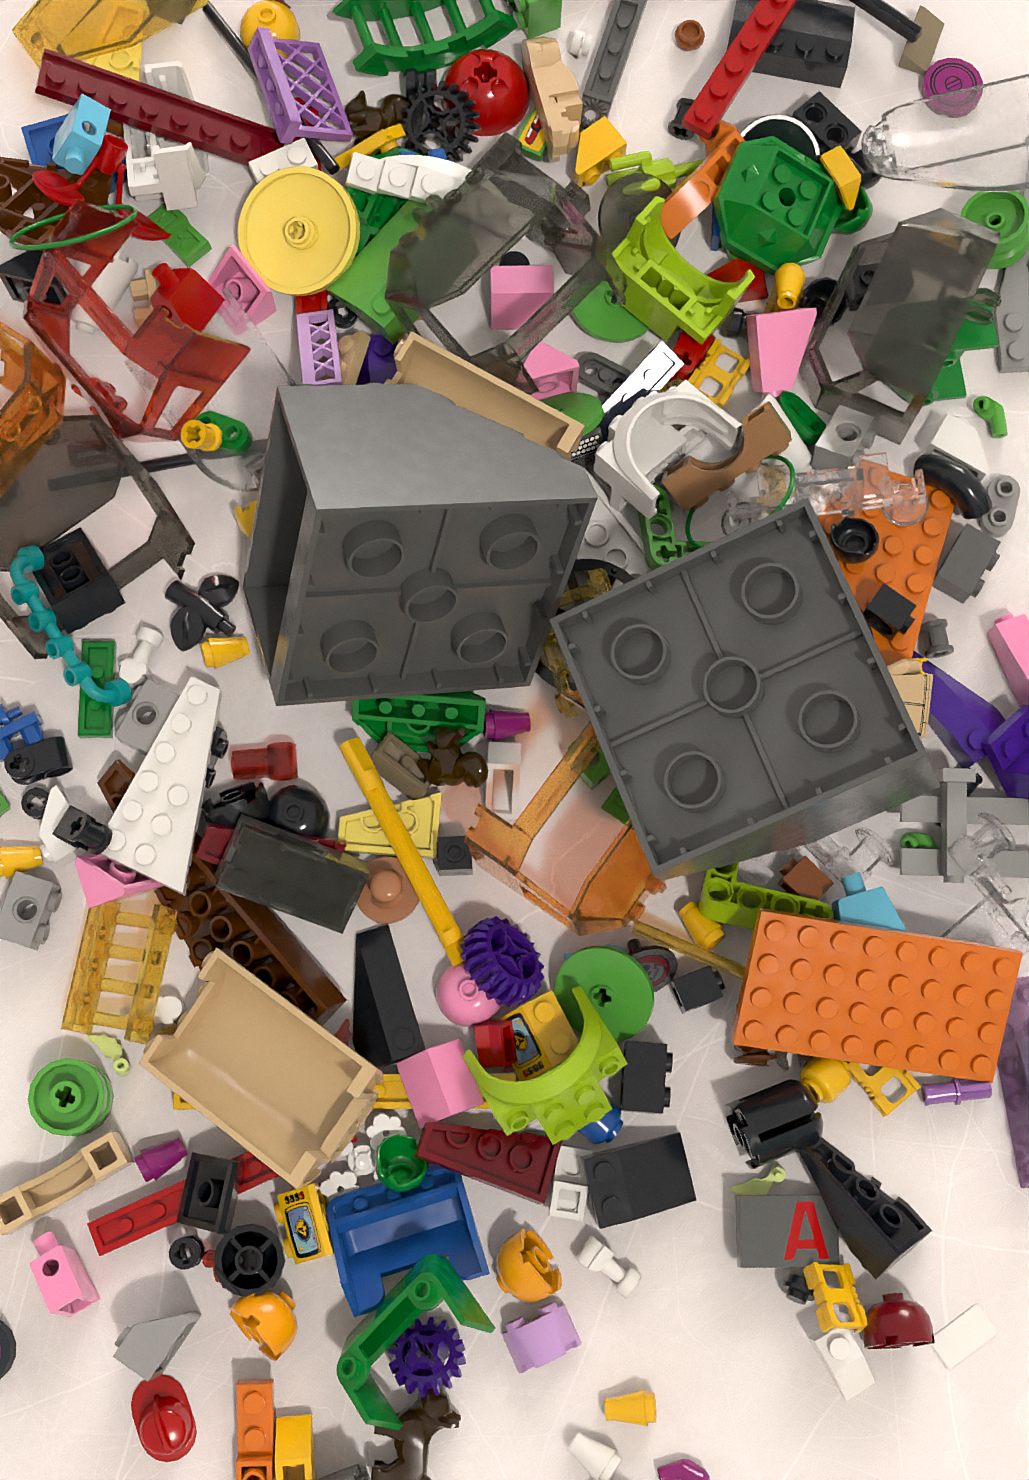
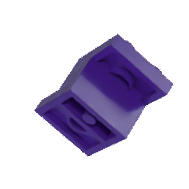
M1022 705L981 744L1006 795L1029 799V705Z

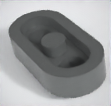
M586 353L578 359L580 366L578 381L606 397H609L615 390L613 387L615 383L621 384L631 373L623 366L597 353ZM593 369L596 371V374L588 375L585 371Z

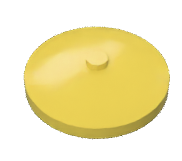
M295 166L283 168L261 180L247 197L238 222V241L241 254L269 288L291 296H308L326 290L352 264L360 240L359 215L350 194L337 180L320 170L310 167Z

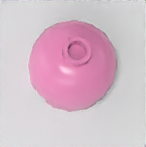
M462 962L455 967L450 965L443 972L437 984V1002L442 1014L452 1023L463 1027H474V1024L491 1020L498 1013L500 1005L496 1003L494 998L488 1000L483 990L478 991V985L475 981L470 980L471 975L469 971L463 968L466 962Z

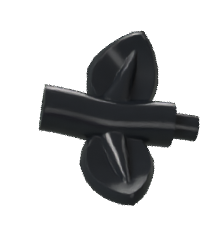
M212 575L204 579L198 591L179 580H175L169 585L165 592V598L181 607L172 618L170 624L172 639L179 650L184 652L196 646L203 638L207 627L215 634L222 632L228 637L235 632L236 626L228 621L229 615L220 608L228 605L235 598L239 588L238 580L226 575Z

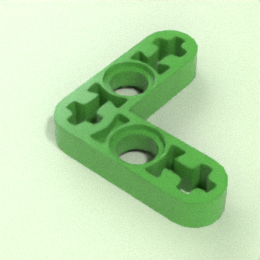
M654 486L660 493L656 500V503H658L655 507L657 513L648 519L638 511L646 562L652 571L684 556L686 552L697 550L689 541H676L667 493L658 486ZM650 524L662 526L665 534L656 535L651 531ZM695 541L696 543L703 546L712 543L706 541Z

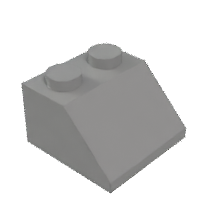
M193 1311L134 1324L131 1328L127 1326L114 1344L118 1349L113 1357L147 1382L162 1375L201 1317V1314Z

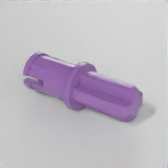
M951 1078V1082L922 1084L921 1094L925 1106L948 1102L960 1105L961 1101L990 1098L992 1096L991 1083L975 1080L958 1081L957 1078Z

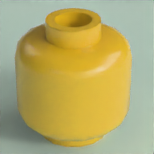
M814 1057L800 1071V1082L811 1091L817 1103H832L850 1085L849 1066L846 1061Z

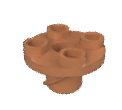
M381 857L372 860L367 864L368 872L362 878V882L355 895L357 906L367 918L376 923L392 924L404 920L415 910L419 903V898L399 859Z

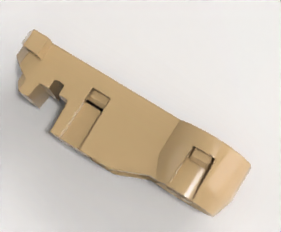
M544 36L524 39L521 46L523 71L527 78L529 90L532 93L547 144L550 163L560 161V155L568 154L571 148L578 146L583 103L578 94V86L574 75L562 63L557 40Z

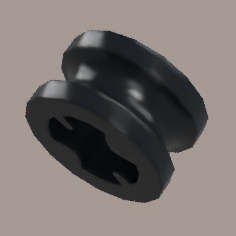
M337 298L330 303L329 309L334 311L336 327L346 329L355 324L358 315L350 311ZM344 308L345 311H348V316L343 318L339 314L338 309Z
M41 788L28 790L21 801L23 811L33 819L42 820L49 793ZM35 797L39 800L45 797L46 801H42L45 807L41 811L37 808L31 811L30 807H34L31 801Z

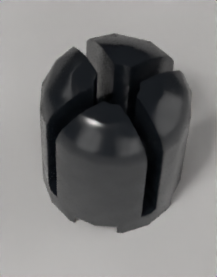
M788 1079L725 1104L732 1111V1115L726 1117L735 1144H740L743 1150L746 1149L751 1160L745 1162L750 1169L758 1168L814 1145L822 1137V1115L819 1112H814L818 1108L816 1099L811 1091L797 1080Z

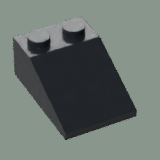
M81 527L40 549L44 556V566L41 570L32 573L67 634L84 628L88 623L113 612L117 607L126 603Z
M680 1132L581 1156L594 1216L599 1229L634 1221L697 1200Z

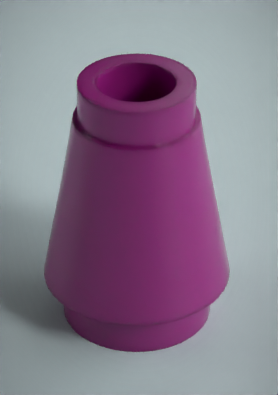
M490 709L489 712L485 713L483 737L484 739L491 738L492 741H497L524 732H530V715L528 712Z
M177 1137L173 1140L140 1150L141 1154L134 1157V1160L146 1182L153 1178L156 1181L181 1161L182 1158L187 1156L188 1153L180 1138Z

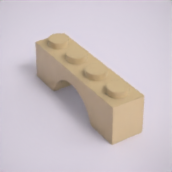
M111 1131L80 1149L74 1156L52 1170L0 1195L1 1235L15 1233L135 1163L120 1132Z

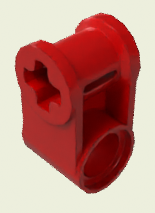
M682 330L672 352L684 364L669 379L672 385L679 386L683 381L689 380L695 369H698L701 362L707 357L706 354L714 343L716 336L711 334L701 345Z

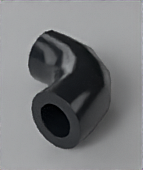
M921 455L915 461L913 469L915 480L920 484L935 487L946 492L955 501L964 519L979 518L991 510L992 501L981 481L967 467L951 458L938 455Z

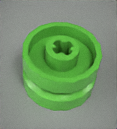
M991 187L979 191L969 198L962 208L960 216L962 243L966 256L973 264L984 269H1002L1018 262L1028 251L1029 206L1027 200L1019 192L1007 187Z
M67 1058L50 1062L38 1071L30 1084L28 1094L30 1113L39 1127L51 1134L76 1137L92 1133L104 1124L112 1110L114 1099L111 1081L102 1069L89 1062ZM70 1093L76 1096L74 1103H69L68 1101Z

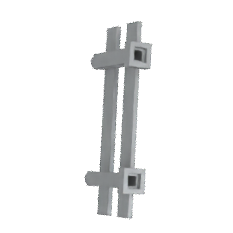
M940 768L935 769L934 772L938 782L941 783V796H918L900 804V822L941 823V849L900 848V875L943 876V883H964V876L1029 878V851L967 850V824L1029 825V799L967 797V784L976 782V769Z

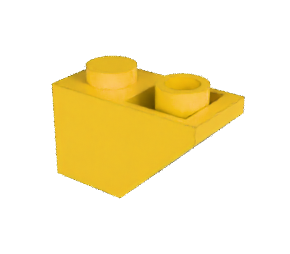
M605 116L580 133L574 178V188L577 191L586 185L591 186L596 183L600 176L610 169L609 159L626 155L627 141Z
M312 1413L276 1418V1480H317Z

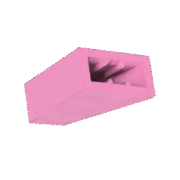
M798 308L746 316L752 390L754 392L763 393V396L770 393L773 397H778L781 395L782 390L793 389L817 315L816 308Z

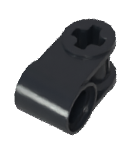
M62 736L47 738L36 744L15 749L6 756L4 761L7 773L14 782L20 785H29L47 778L62 776L73 770L67 745ZM25 762V763H26V765H25V767H24L25 771L22 772V773H19V771H18V769H20L19 763Z
M69 805L52 835L77 849L81 848L94 855H98L108 847L113 833L109 827L96 822V819Z

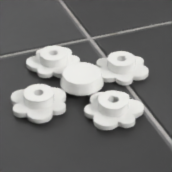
M384 1113L377 1114L373 1119V1125L368 1126L366 1130L367 1135L371 1137L370 1146L360 1144L353 1148L352 1141L348 1144L340 1155H349L348 1165L352 1171H345L341 1174L340 1171L334 1170L330 1173V1179H325L320 1184V1191L326 1196L327 1204L339 1195L360 1189L356 1184V1174L368 1175L375 1170L374 1162L377 1147L385 1138L396 1134L407 1136L405 1128L400 1126L401 1121L399 1117L392 1116L389 1118ZM374 1171L373 1175L376 1181L374 1184L380 1183L381 1181L378 1179L376 1171Z

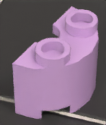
M553 1301L537 1309L539 1316L528 1322L522 1316L505 1324L507 1331L501 1334L518 1373H524L534 1366L535 1368L541 1367L567 1354L566 1351L581 1345L582 1342L565 1304L558 1306L556 1301Z

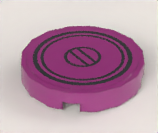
M945 58L935 62L926 72L922 84V95L925 103L933 111L939 114L941 112L948 113V116L952 117L967 114L975 108L983 92V81L979 71L971 63L959 58Z

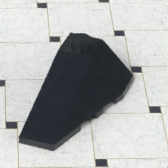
M389 925L356 934L352 1041L355 1051L378 1069L398 1063L426 1050Z
M822 1137L816 1144L799 1151L850 1251L875 1280L893 1267L933 1231L906 1201L899 1196L894 1200L880 1189L881 1182L873 1176L867 1179L857 1172L854 1162Z

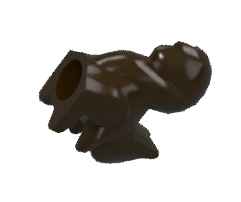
M363 90L360 91L359 95L351 100L344 110L348 121L354 122L350 124L351 130L355 135L359 136L355 140L354 146L382 129L385 130L388 127L397 125L401 118H407L408 113L404 112L402 107L412 106L409 99L400 94H389L381 100L380 107L367 106L365 92Z
M440 726L435 730L436 744L431 741L426 743L431 759L421 758L417 761L416 765L429 784L457 786L465 782L466 786L475 788L485 784L489 770L483 756L477 752H466L463 754L458 746L466 732V728L457 729L450 726Z

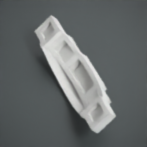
M353 152L345 181L346 186L374 195L375 193L396 196L455 213L493 230L495 234L520 242L525 240L532 209L507 202L505 200L506 197L502 196L489 181L474 171L454 162L430 156L398 155L376 159Z

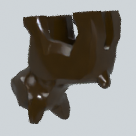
M439 1386L440 1395L436 1396L433 1389H428L425 1398L419 1394L417 1401L412 1406L396 1413L403 1425L399 1430L374 1427V1434L393 1438L398 1458L389 1464L384 1463L383 1460H375L374 1466H372L371 1480H431L427 1476L431 1438L441 1429L459 1428V1421L461 1420V1415L452 1409L449 1395L442 1386Z

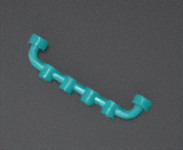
M36 545L20 548L17 552V558L10 565V576L15 585L10 591L11 598L17 605L27 603L33 612L28 616L30 628L34 632L44 630L50 638L46 642V652L52 659L62 657L68 666L63 671L65 682L72 687L79 684L83 691L95 701L108 702L113 707L128 703L131 700L132 693L130 686L124 679L117 678L107 682L104 685V689L97 687L93 682L89 665L85 662H80L74 652L72 639L68 635H63L56 625L57 619L54 611L50 608H45L39 599L37 585L32 581H28L23 574V571L31 573L43 568L44 556L42 551Z

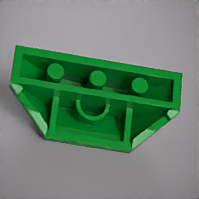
M471 691L353 700L352 721L358 726L360 725L378 744L388 732H391L415 752L430 753L426 746L427 742L431 741L436 744L435 730L438 727L466 728V732L458 744L460 748L473 737L483 732L486 698Z

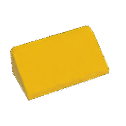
M837 146L820 155V161L828 177L834 181L840 200L846 209L850 211L854 209L861 183V174L842 146Z

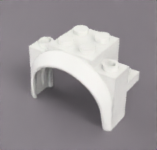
M179 61L144 65L148 85L195 101L183 65ZM123 123L124 141L128 145L126 164L130 195L135 196L136 201L164 198L167 211L198 207L197 189H200L209 173L207 152L194 148L191 142L185 145Z
M687 380L677 387L672 386L663 393H658L654 390L645 398L643 396L638 398L623 416L618 415L611 421L608 427V441L602 443L595 452L594 472L611 486L609 504L616 511L619 512L631 503L646 518L650 519L657 513L655 506L656 500L660 495L652 484L663 475V472L678 463L706 439L707 433L731 451L738 444L742 424L714 404ZM679 424L681 426L677 431L672 425Z

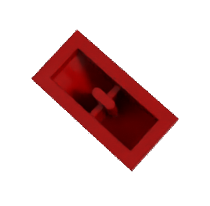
M735 258L707 274V276L718 281L734 283L741 280L750 269L755 278L738 303L767 299L769 296L764 271L752 263L739 258Z

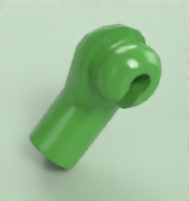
M977 397L973 402L974 411L978 416L990 423L992 438L1007 436L1008 432L1003 406L990 397Z
M908 832L900 840L901 848L940 849L934 839L925 833Z

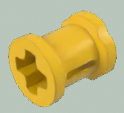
M189 420L181 429V440L186 447L191 449L200 448L206 452L216 451L222 443V431L215 424H204L199 420Z

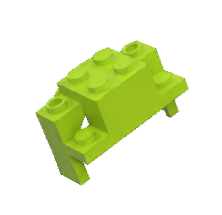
M655 196L635 218L626 238L606 259L604 265L628 284L619 304L664 341L667 342L680 327L702 345L728 318L755 276L749 269L741 280L734 283H726L713 279L692 266L679 254L667 238L661 223V212L665 199Z
M581 986L571 989L584 1017L581 1039L575 1050L564 1062L537 1078L517 1082L500 1080L484 1070L470 1049L462 1055L495 1118L507 1136L515 1131L524 1129L531 1121L537 1118L554 1145L561 1140L570 1138L577 1130L591 1122L600 1120L606 1113L613 1110L599 1081L616 1074L620 1068L627 1065V1062L617 1042Z

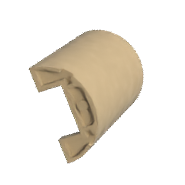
M412 331L406 340L402 339L396 346L393 356L395 357L397 372L392 380L387 379L384 384H417L449 398L459 407L523 433L526 439L560 453L566 460L571 462V450L573 452L578 450L585 425Z
M216 948L215 951L210 952L202 962V970L197 976L203 981H208L198 990L196 995L198 999L191 1009L184 1012L179 1018L178 1028L173 1035L158 1034L157 1037L152 1038L143 1050L144 1056L139 1064L294 1188L300 1189L320 1176L321 1171L317 1168L322 1164H328V1162L333 1163L357 1134L378 1098L379 1092L374 1088L376 1083L380 1085L383 1082V1073L224 951Z

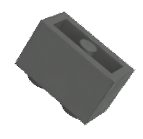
M967 523L959 533L936 573L932 587L962 604L965 603L970 595L976 598L985 583L981 579L984 571H991L1000 557L996 550L1001 542Z

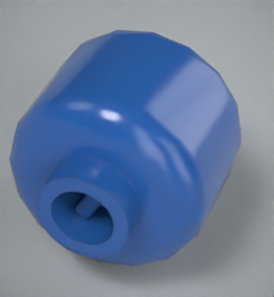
M609 1099L608 1101L613 1110L606 1113L600 1120L591 1122L577 1130L578 1133L593 1144H601L604 1141L610 1143L623 1126L620 1108Z

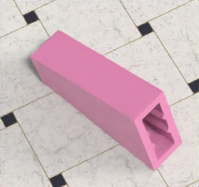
M1010 613L994 621L995 625L988 631L987 635L1021 707L1022 705H1029V620L1025 614L1013 617V614Z

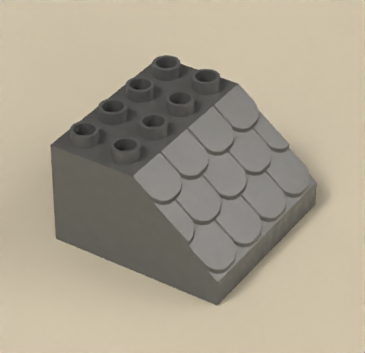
M368 383L365 385L315 386L313 384H300L296 386H277L243 581L244 594L275 705L287 706L530 686L551 629L549 619L556 615L598 499L585 468L566 460L563 455L552 449L526 439L523 433L459 407L449 398L417 384Z
M808 497L549 619L652 874L661 881L691 875L715 867L720 868L776 851H784L813 843L940 787L928 754Z

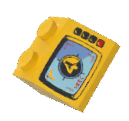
M552 990L500 1018L501 1020H512L517 1062L513 1063L512 1066L520 1081L534 1079L564 1062L579 1043Z
M320 1182L277 1195L278 1203L274 1204L278 1224H285L288 1236L283 1238L287 1258L293 1257L295 1264L334 1253L326 1214L327 1206L324 1195L320 1191Z

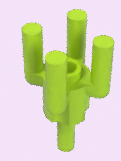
M649 151L609 159L611 172L638 166L637 168L606 175L608 187L635 181V183L617 187L619 199L643 194L614 202L616 213L619 214L646 207L657 196V192L674 189L676 187V178L692 174L705 159L674 166L669 158L652 161V155Z

